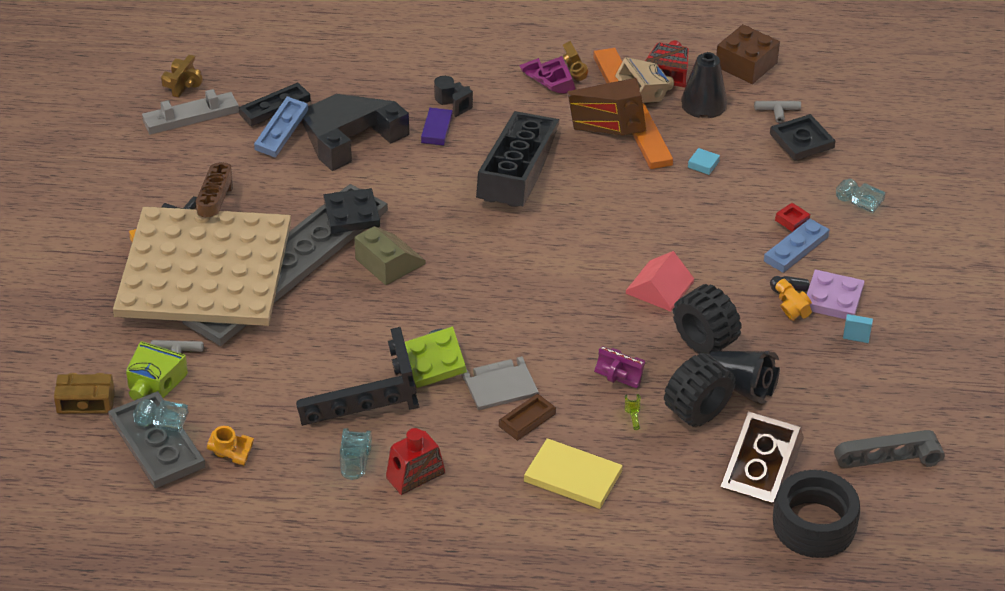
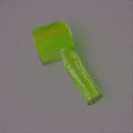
M636 394V400L634 401L629 400L628 395H625L624 410L630 413L634 430L640 429L638 412L640 411L641 396L639 394Z

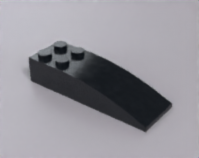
M514 111L478 171L476 198L484 199L486 202L506 203L512 207H523L545 164L560 119Z

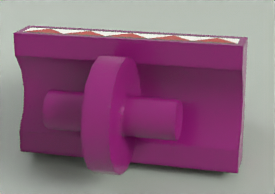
M604 346L599 348L598 361L594 372L606 376L607 380L612 383L617 380L634 388L640 386L645 360L638 357L632 358L614 348L609 349Z

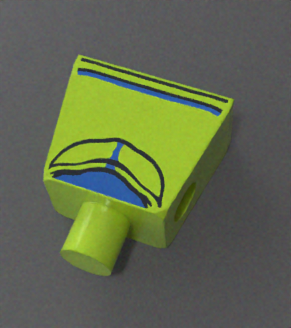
M141 341L126 371L128 388L130 389L129 396L135 401L158 391L162 398H164L187 376L186 355Z

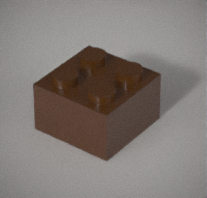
M742 24L717 45L716 56L720 59L723 71L753 85L778 63L780 41Z

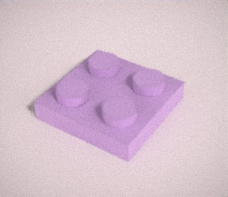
M815 270L807 292V296L812 302L810 304L812 312L846 319L847 314L855 315L863 291L864 280Z

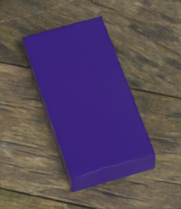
M429 108L421 135V143L445 145L453 110Z

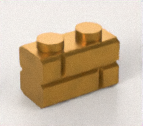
M58 374L54 392L57 414L108 413V411L112 410L115 393L112 374Z

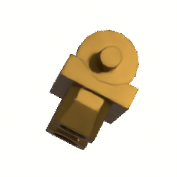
M189 54L185 60L175 58L171 65L172 73L165 71L161 76L162 86L172 89L173 97L179 98L186 87L197 88L202 84L203 77L201 71L193 66L194 55Z

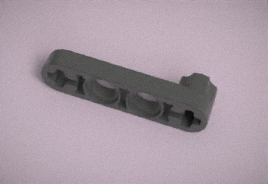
M931 430L846 441L839 444L834 450L838 465L842 468L919 458L921 463L926 464V467H932L945 457L936 434ZM901 445H905L904 447H902V448H900V449L894 450L895 448H897V447H899V446H901ZM880 448V449L877 450L876 452L869 453L870 451H872V450H874V449Z

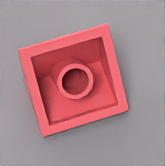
M672 251L650 260L626 289V294L671 312L675 307V302L682 298L693 284L694 277L676 253Z

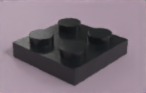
M811 114L770 127V135L794 161L835 148L836 140Z
M372 188L323 194L331 234L370 229L374 226L380 228V218Z

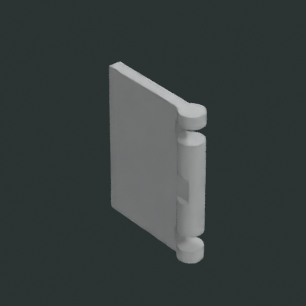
M522 356L517 357L518 366L515 367L513 361L509 359L473 368L474 377H470L468 370L462 374L463 380L478 410L530 398L537 393L539 394Z

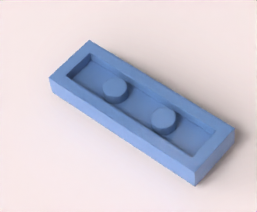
M287 96L254 143V149L276 158L307 113L308 104Z
M808 219L765 253L764 262L784 273L827 239L830 229L812 219Z

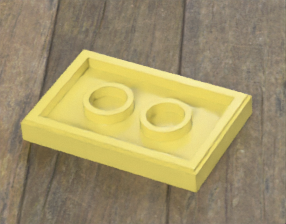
M547 438L524 474V482L600 509L622 472V465Z

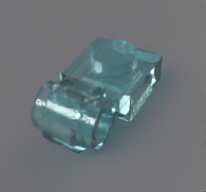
M853 179L842 180L836 187V196L839 200L850 201L852 199V204L872 213L884 201L886 192L866 183L858 187Z
M144 399L137 403L133 411L134 422L140 426H148L153 422L155 428L181 432L189 410L186 404L162 400L159 407H156L153 401Z

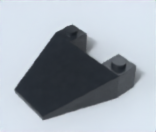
M334 94L308 106V111L301 120L318 159L331 171L352 162L351 140L349 137L372 127L390 144L410 135L409 112L396 101Z

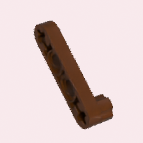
M219 162L210 166L196 199L198 216L213 217L219 213L226 193L233 190L232 168L230 164Z

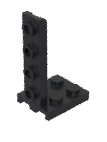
M401 327L390 329L392 340H388L391 356L396 355V358L391 359L394 373L396 375L400 374V376L299 399L296 405L301 425L343 417L406 401L409 410L420 408Z

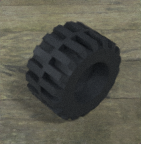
M703 284L678 299L674 304L673 320L676 324V329L687 345L698 354H710L712 351H721L736 341L741 334L742 323L739 320L741 318L736 310V306L731 302L728 295H725L721 289H717L714 285L710 284L708 286Z
M699 353L697 356L694 355L689 360H686L670 378L664 391L665 405L689 426H702L716 417L727 405L735 389L736 380L733 376L734 374L710 354Z

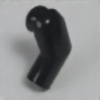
M775 276L770 280L771 289L775 293H779L775 287L781 279H786L797 291H808L810 285L808 279L789 276Z

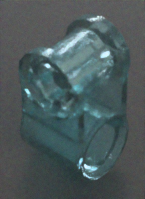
M348 428L343 429L340 448V468L343 477L352 480L364 475L372 446L371 430L363 433L351 432Z

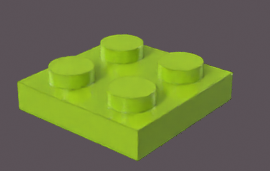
M453 327L405 342L417 388L467 372Z

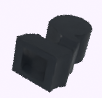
M446 75L435 78V100L441 105L453 104V115L455 117L473 108V91L470 89V86H463L460 82L454 83V79Z

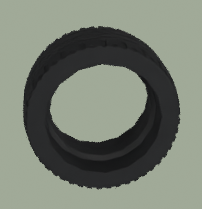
M804 470L794 473L783 481L775 497L773 509L775 534H777L783 545L797 554L799 553L811 558L837 555L849 547L857 532L860 517L858 493L846 479L832 472ZM804 503H817L831 508L838 513L841 519L829 524H815L805 521L794 514L792 508Z

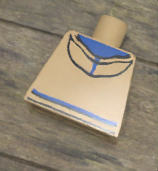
M625 57L615 75L619 81L637 77L643 103L660 102L667 90H671L674 85L673 78L665 76L655 63Z

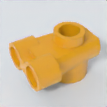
M781 279L776 284L775 288L780 293L779 299L783 302L780 305L781 309L790 320L794 321L799 316L804 319L812 313L810 307L812 302L805 292L798 293L786 279Z
M219 426L212 431L207 443V450L214 452L218 457H227L233 459V463L245 466L254 443V438L243 434L241 437L235 436V431L231 427Z

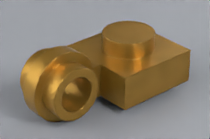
M571 41L563 44L566 52L563 55L568 67L571 66L570 74L572 78L582 81L587 78L589 69L586 64L582 63Z

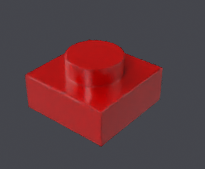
M790 203L776 213L775 221L793 232L810 219L811 214L794 203Z

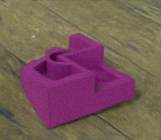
M562 56L542 64L539 58L519 65L523 73L554 92L565 94L567 91L576 90Z

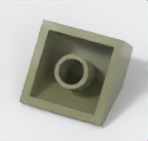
M375 226L354 237L355 259L385 285L426 264V260L395 234Z

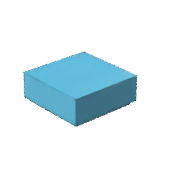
M698 148L688 161V168L710 175L719 163L720 155Z
M847 314L843 339L869 343L873 319Z

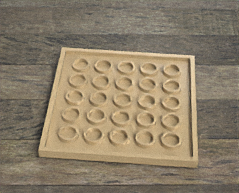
M143 207L113 307L114 317L269 326L291 226V215L219 211L213 217H201L197 215V210Z

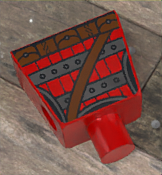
M676 40L671 41L669 44L657 43L645 61L655 63L665 76L672 77L674 81L673 86L686 87L689 48L682 46Z
M418 428L409 429L406 433V438L394 443L390 448L386 479L400 495L445 474L440 448L426 431Z

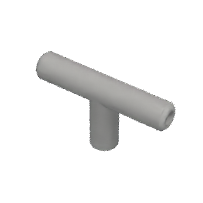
M755 101L754 109L774 110L776 122L782 123L785 120L783 110H800L801 102Z
M152 340L150 343L181 353V351L202 352L204 350V343L202 341Z

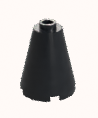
M705 52L697 57L681 97L682 109L694 117L700 118V115H708L707 118H714L720 116L726 110L727 97L720 59L711 52Z
M712 351L710 353L714 359L734 374L733 376L736 381L733 391L760 404L767 402L764 400L766 396L773 395L780 374V368L775 367V360H779L775 352Z

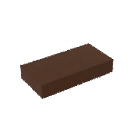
M537 393L499 419V427L518 441L556 414V407Z

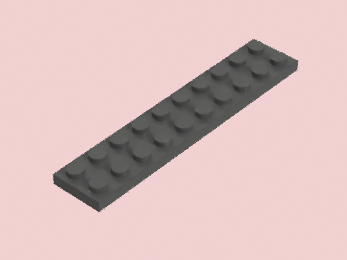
M349 184L340 192L358 190L359 188ZM374 196L378 214L381 217L388 211V203ZM322 205L289 231L274 303L363 230L331 234L325 205ZM182 321L184 325L219 346H222L246 326V324Z

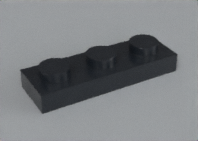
M297 82L240 106L239 115L250 126H254L272 118L287 96L304 103L310 102L311 96Z

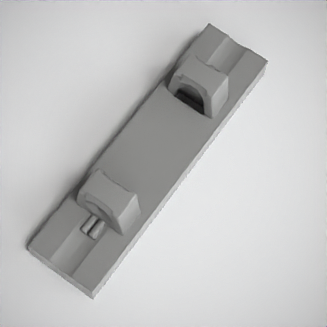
M212 89L205 91L206 98L175 106H171L169 100L160 102L161 109L143 113L142 119L149 135L238 113L239 105L232 92L216 95L215 90Z

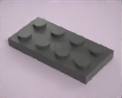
M158 391L108 411L109 419L154 488L206 468L204 458Z

